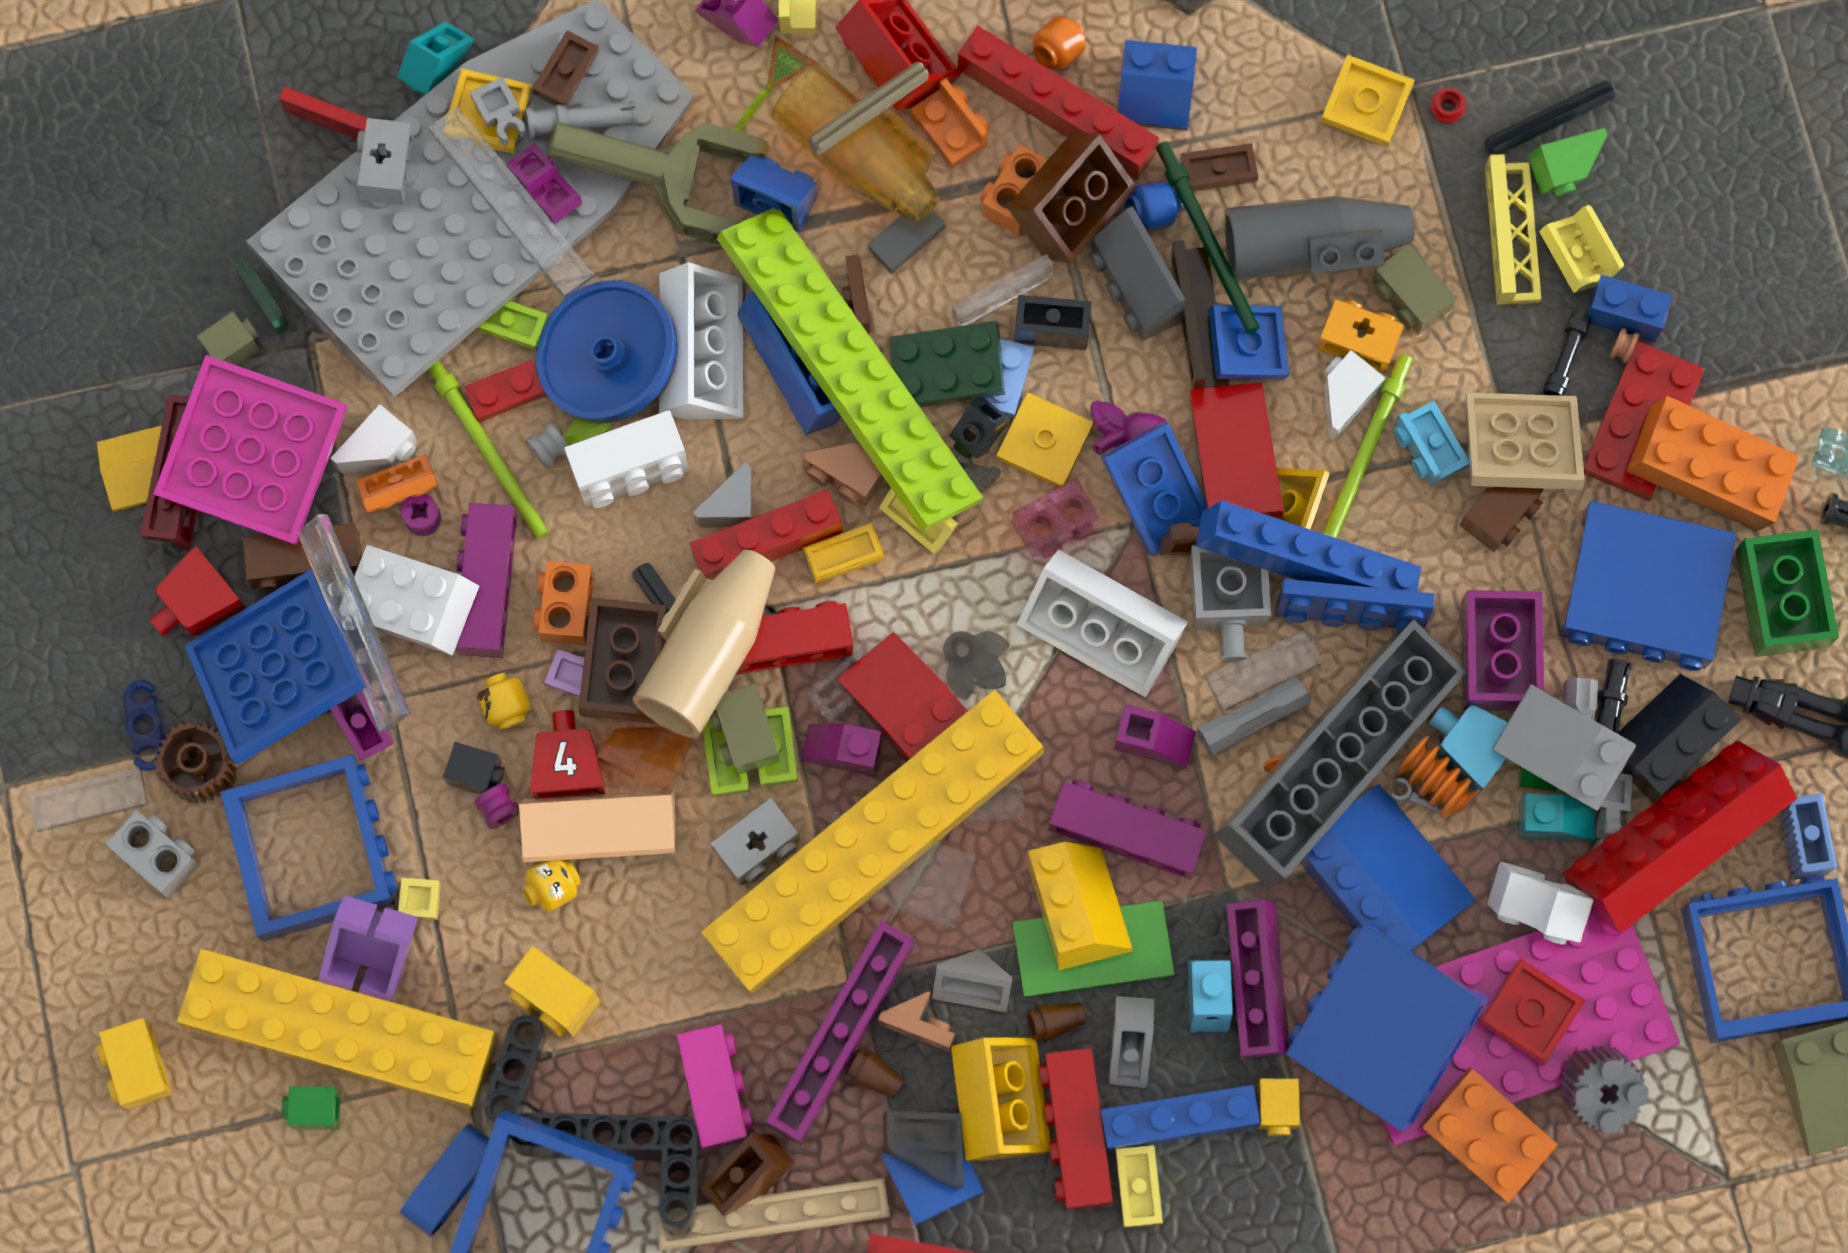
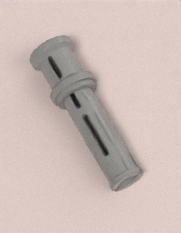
M635 101L566 109V106H562V104H557L554 109L533 111L531 107L525 108L529 141L535 140L536 136L550 135L556 122L581 129L627 124L635 125L637 124Z

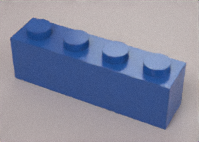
M754 291L749 292L737 315L805 435L837 424L841 418L840 414Z
M1253 1085L1101 1109L1100 1111L1106 1152H1112L1121 1148L1149 1146L1257 1128L1260 1124Z

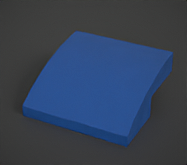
M950 1123L916 1137L881 1155L915 1226L985 1192L970 1162L966 1161L965 1152Z

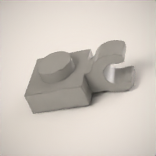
M1622 773L1618 775L1598 809L1600 814L1595 824V838L1605 839L1621 829L1620 814L1625 815L1631 812L1633 775Z

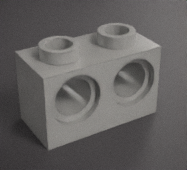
M136 810L106 845L169 899L199 866L191 858L196 851L179 836L174 842L163 833L168 827L152 813L145 818ZM140 832H149L150 838L148 843L142 848H134L133 840L135 836ZM168 856H177L176 867L170 872H162V861Z

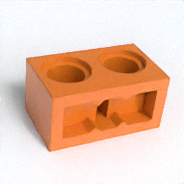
M1021 144L1017 146L1013 154L1007 152L999 165L998 171L1001 174L995 183L990 181L981 194L980 201L983 202L982 216L1020 236L1023 229L1008 208L1001 207L998 201L1003 198L1014 199L1031 180V178L1024 179L1016 174L1017 171L1029 169L1035 175L1048 159Z
M546 561L545 572H539L537 592L538 594H543L541 608H535L533 629L539 630L538 633L542 642L586 646L594 582V572L590 564ZM563 578H570L575 581L573 588L567 592H559L555 589L557 582ZM559 614H566L571 617L569 624L563 628H555L551 625L553 618Z

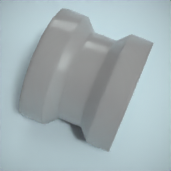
M550 422L543 426L542 432L539 435L530 436L525 440L537 459L547 469L554 465V459L558 456H566L564 447H567L568 444Z

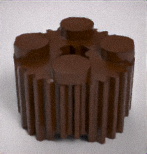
M186 721V725L178 723V728L171 727L172 732L166 734L167 740H161L163 746L158 747L157 750L160 754L156 755L157 761L154 762V765L157 767L156 773L160 776L159 779L171 792L189 803H198L199 800L202 803H206V799L209 798L211 801H214V796L221 797L220 792L233 787L237 779L235 771H238V768L235 765L236 763L230 758L221 734L215 727L212 726L210 728L208 724L202 726L199 722H196L194 725L190 721ZM199 756L203 760L202 763L196 768L191 767L195 764L194 758Z

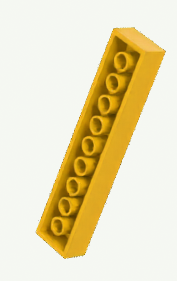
M994 689L713 921L701 933L745 987L754 995L1044 754L1043 745Z

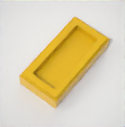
M872 523L802 547L815 584L885 559Z

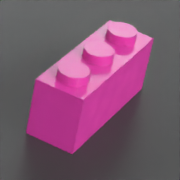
M720 1024L677 1034L703 1151L743 1142L748 1137L747 1131L754 1130L749 1107L741 1108L738 1094L745 1092L741 1070L733 1071L730 1056L737 1055L732 1032L725 1034L724 1028Z

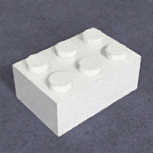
M670 410L564 447L585 508L590 506L594 508L605 507L613 503L615 497L626 493L629 496L641 494L647 491L651 484L663 481V483L675 482L684 476L683 473L689 471L685 449Z
M367 545L340 615L362 626L453 656L479 585L459 574Z

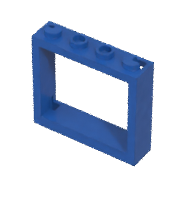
M353 755L221 792L256 935L263 942L334 922L342 900L273 919L244 805L246 801L346 773L376 888L375 891L352 898L376 904L377 909L395 904L393 893L398 892L397 881L393 870L388 872L386 870L383 858L389 856L387 843L383 834L377 835L374 822L380 820L378 808L374 799L368 800L365 786L371 785L370 778L367 774L365 763L359 765Z
M1814 875L1801 879L1802 884L1788 886L1787 881H1778L1764 885V891L1751 893L1750 887L1737 888L1727 891L1728 897L1717 899L1713 898L1712 893L1690 898L1691 903H1688L1681 909L1710 1043L1848 1020V923L1837 878L1825 880L1824 875L1817 877ZM1820 898L1843 1002L1722 1022L1699 918Z
M504 1110L496 1119L449 1253H471L511 1135L614 1172L586 1253H609L611 1244L605 1241L609 1229L616 1230L621 1220L624 1208L618 1206L622 1193L629 1194L635 1181L634 1178L637 1172L631 1170L635 1158Z

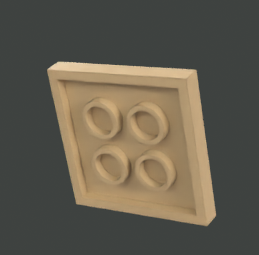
M1466 393L1465 411L1471 486L1583 490L1585 477L1577 396Z

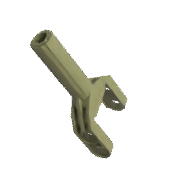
M556 122L551 130L546 153L548 158L652 186L661 200L664 214L676 233L721 245L717 240L720 232L740 223V221L684 206L689 199L699 150L744 163L750 155L759 159L763 156L767 157L769 143L752 135L703 123L684 134L680 140L662 150H657Z

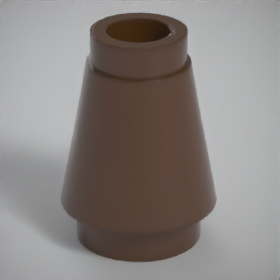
M1080 1002L1074 1004L1035 1005L1033 1010L1027 1011V1024L1034 1041L1042 1039L1043 1042H1046L1081 1025H1085L1086 1017Z
M861 1048L858 1049L845 1072V1075L852 1079V1084L888 1095L891 1098L895 1097L904 1081L903 1077L899 1076L896 1071L871 1050L866 1052Z

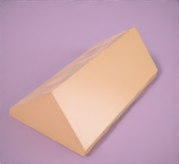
M674 790L523 799L519 804L523 862L675 853Z

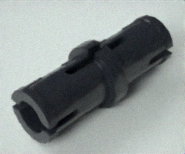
M1610 659L1607 662L1603 690H1600L1597 699L1600 705L1596 722L1619 734L1623 706H1626L1628 703L1626 690L1632 664L1620 659Z

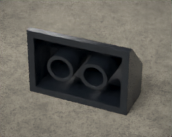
M1680 674L1619 731L1618 735L1636 744L1635 749L1621 771L1624 774L1633 775L1632 783L1654 803L1742 719L1715 692Z

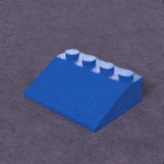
M1380 784L1355 800L1300 862L1302 867L1354 929L1357 926L1363 927L1364 924L1375 923L1378 925V931L1411 952L1476 901L1474 896Z

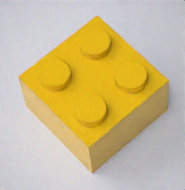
M534 946L529 949L505 981L506 986L511 991L508 997L513 1000L512 1002L529 1015L534 1010L540 1013L539 1020L559 1037H562L566 1032L574 1038L601 1002L593 989Z

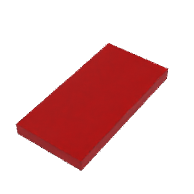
M1256 382L1190 389L1189 399L1206 508L1208 509L1223 500L1274 518L1283 517L1284 510L1263 383Z

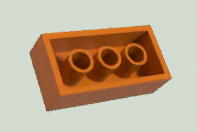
M1666 396L1651 405L1627 472L1759 531L1776 522L1799 456Z

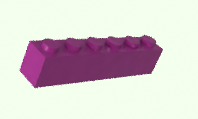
M882 921L879 923L767 1119L766 1123L769 1128L799 1145L803 1144L915 947L913 938Z

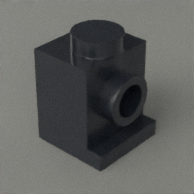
M980 397L968 404L965 408V413L949 435L955 441L954 449L967 458L974 456L977 459L988 453L1010 421L1008 416L984 397ZM969 428L974 429L976 434L969 430Z

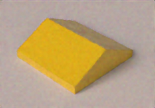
M162 425L97 442L100 471L113 512L146 504Z

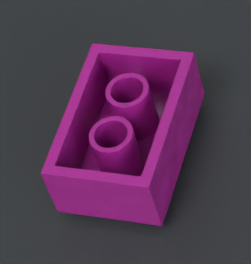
M1467 590L1461 600L1462 667L1467 671L1462 677V708L1467 710L1470 705H1475L1483 710L1515 711L1530 684L1544 691L1542 592Z

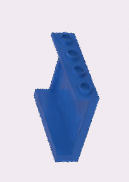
M1590 501L1583 513L1581 524L1584 527L1565 623L1560 630L1559 636L1568 638L1569 643L1578 646H1590L1591 643L1605 646L1607 652L1624 655L1628 651L1642 654L1641 658L1649 662L1662 663L1664 660L1679 663L1678 666L1689 671H1700L1701 668L1706 669L1714 658L1737 533Z
M1368 923L1364 924L1363 927L1357 926L1349 936L1346 943L1350 947L1343 960L1338 958L1331 966L1327 974V978L1330 981L1323 992L1319 990L1311 999L1307 1010L1311 1013L1305 1023H1299L1291 1032L1288 1038L1291 1046L1286 1055L1398 1130L1404 1131L1411 1128L1490 998L1478 990H1469L1378 931L1377 924Z

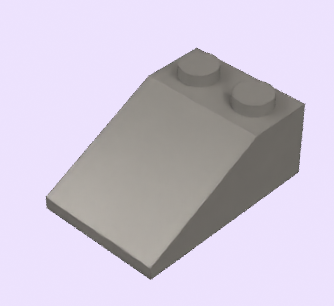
M1530 684L1492 750L1598 811L1635 749L1636 744Z

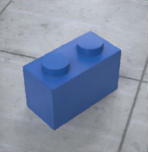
M1601 275L1593 289L1586 315L1592 318L1591 324L1617 332H1620L1621 328L1624 327L1627 329L1628 334L1636 332L1639 334L1638 338L1655 342L1664 327L1672 295Z

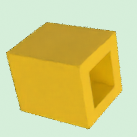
M1260 1079L1258 1081L1257 1107L1260 1118L1258 1129H1267L1268 1136H1290V1129H1297L1300 1126L1299 1079Z

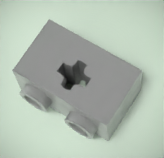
M367 118L365 131H359L357 152L362 153L360 164H354L352 173V186H357L360 200L404 205L414 140L411 123Z
M770 798L711 842V847L739 885L746 880L751 884L767 872L765 866L776 857L781 861L791 855L798 848L795 843L800 838L797 830L773 799ZM756 838L758 841L765 839V849L759 851L757 848L750 850L752 848L750 840Z

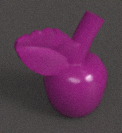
M1096 400L1090 406L1093 424L1096 425V429L1102 432L1104 436L1094 441L1092 448L1096 454L1101 455L1161 422L1167 421L1156 414L1148 412H1133L1126 416L1119 407L1108 402Z

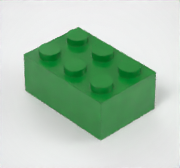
M1818 529L1745 538L1736 548L1735 552L1755 657L1829 648L1839 638Z

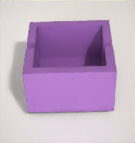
M344 895L334 918L318 981L351 991L361 965H364L368 969L360 986L359 993L392 1002L402 977L418 917L386 907L383 913L376 911V904Z

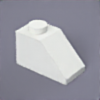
M1352 350L1343 359L1337 356L1325 370V373L1328 375L1324 385L1328 437L1333 441L1337 439L1377 394L1385 379L1384 376Z
M379 404L330 459L340 473L385 470L397 465L399 462H406L413 455L416 449L415 444L418 441L411 429Z

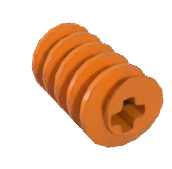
M1427 736L1403 758L1397 772L1403 775L1412 771L1408 784L1413 786L1422 782L1423 784L1418 792L1421 797L1433 793L1429 805L1432 808L1441 804L1444 805L1439 814L1442 819L1451 815L1455 816L1481 790L1477 789L1468 793L1467 789L1471 780L1467 778L1457 782L1456 779L1461 770L1456 767L1447 771L1446 767L1450 758L1446 756L1436 760L1435 757L1439 747L1436 745L1426 749L1425 745L1429 739V736Z

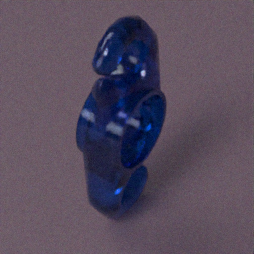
M137 680L129 684L123 694L126 729L133 742L132 752L135 755H139L145 747H151L155 750L156 755H158L160 752L157 749L163 746L161 740H164L163 722L156 709L157 698L149 696L147 701L142 704L136 703L133 699V694L138 689H144L148 693H153L155 686L149 681ZM142 716H151L155 723L153 730L146 735L137 734L134 729L137 719ZM155 756L152 761L146 762L137 757L134 759V765L144 771L155 770L157 767L154 765V762L157 759Z

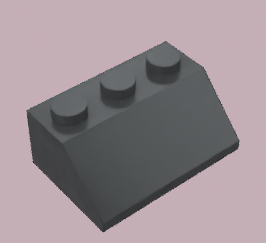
M1132 206L1122 212L1092 238L1091 252L1088 255L1094 269L1098 273L1103 271L1108 280L1106 288L1113 302L1117 303L1120 301L1126 313L1123 314V318L1132 334L1137 332L1143 342L1181 323L1185 297Z

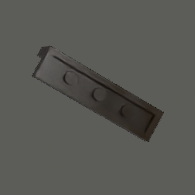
M1184 240L1173 241L1170 255L1173 276L1185 297L1181 326L1191 388L1229 385V379H1216L1208 309L1216 305L1209 256L1204 247L1185 250Z

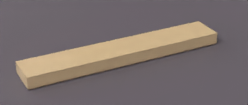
M884 1178L758 1196L727 1216H722L713 1203L697 1205L696 1221L693 1229L688 1234L679 1237L672 1236L664 1230L659 1211H655L660 1251L890 1218ZM674 1208L670 1210L667 1218L675 1222L681 1221L688 1212L683 1208Z

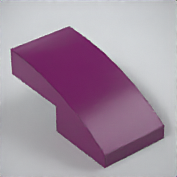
M535 143L506 163L507 169L521 188L553 224L583 204L580 195L559 175L556 165Z

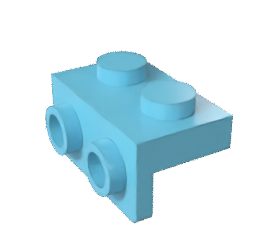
M1435 401L1409 414L1404 411L1397 416L1394 423L1395 428L1393 429L1394 435L1401 447L1409 449L1414 458L1412 459V465L1420 479L1425 478L1430 487L1469 467L1468 457Z

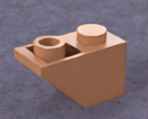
M859 441L807 452L803 458L804 469L807 470L806 474L809 478L820 485H825L826 482L838 489L837 494L841 498L854 505L858 501L867 506L885 479Z

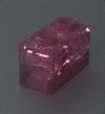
M1078 478L1012 512V524L1032 559L1041 555L1043 558L1051 557L1058 549L1062 550L1063 543L1073 538L1076 541H1081L1095 532L1094 527L1098 525L1099 519L1097 511ZM1069 507H1076L1082 511L1083 516L1078 520H1069L1064 516L1063 511ZM1036 524H1044L1049 527L1051 533L1046 537H1037L1030 529Z

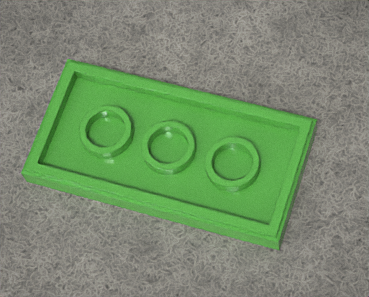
M1163 900L1120 906L1133 952L1063 970L1058 969L1043 918L1013 922L1023 997L1030 998L1174 977Z

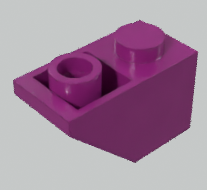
M702 0L695 9L699 16L738 43L759 47L779 22V19L762 0Z
M1125 705L1114 750L1187 769L1196 731L1163 714Z

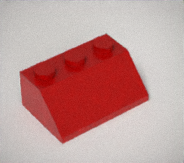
M858 0L835 27L843 38L844 45L854 53L863 65L864 72L874 80L878 87L915 62H921L928 70V80L891 105L895 110L916 106L938 91L939 82L945 78L952 84L962 76V73L907 0Z

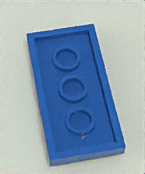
M1284 579L1277 600L1276 617H1284V620L1290 623H1304L1307 620L1321 621L1323 625L1329 627H1340L1344 623L1359 625V628L1370 631L1379 630L1381 627L1396 628L1397 631L1414 619L1425 629L1434 608L1435 594Z

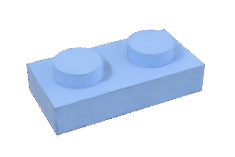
M1000 338L1005 395L986 397L985 399L1006 416L1014 419L1034 347Z

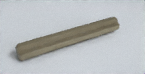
M915 62L811 134L808 141L810 147L816 154L824 153L926 82L929 75L928 70L921 62Z

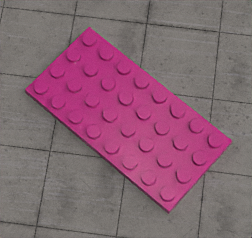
M1589 913L1580 943L1566 940L1565 944L1554 943L1543 937L1544 934L1538 930L1436 966L1435 968L1469 990H1478L1490 999L1411 1128L1400 1131L1383 1120L1392 1146L1394 1147L1428 1135L1419 1125L1469 1067L1514 1104L1563 1086L1560 1082V1079L1565 1077L1562 1074L1565 1067L1563 1062L1569 1061L1568 1055L1574 1056V1050L1576 1049L1579 1051L1584 1050V1048L1591 1050L1592 1046H1596L1599 1049L1600 1045L1606 1048L1608 1046L1615 1047L1632 1062L1680 1044L1633 924L1619 934ZM1520 958L1586 1000L1544 1066L1478 1023Z

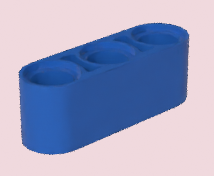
M470 1123L467 1124L404 1203L400 1214L428 1236L432 1237L472 1188L489 1138Z

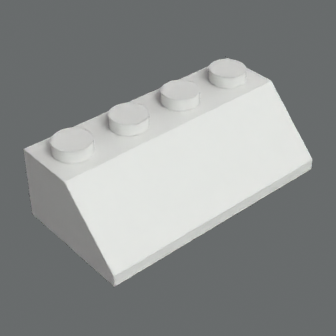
M689 262L659 273V301L665 306L673 319L678 341L677 357L673 372L659 394V413L670 410L672 416L685 420L743 418V324L737 315L743 304V278Z
M1058 549L1043 568L1016 625L1146 698L1175 649L1188 621Z

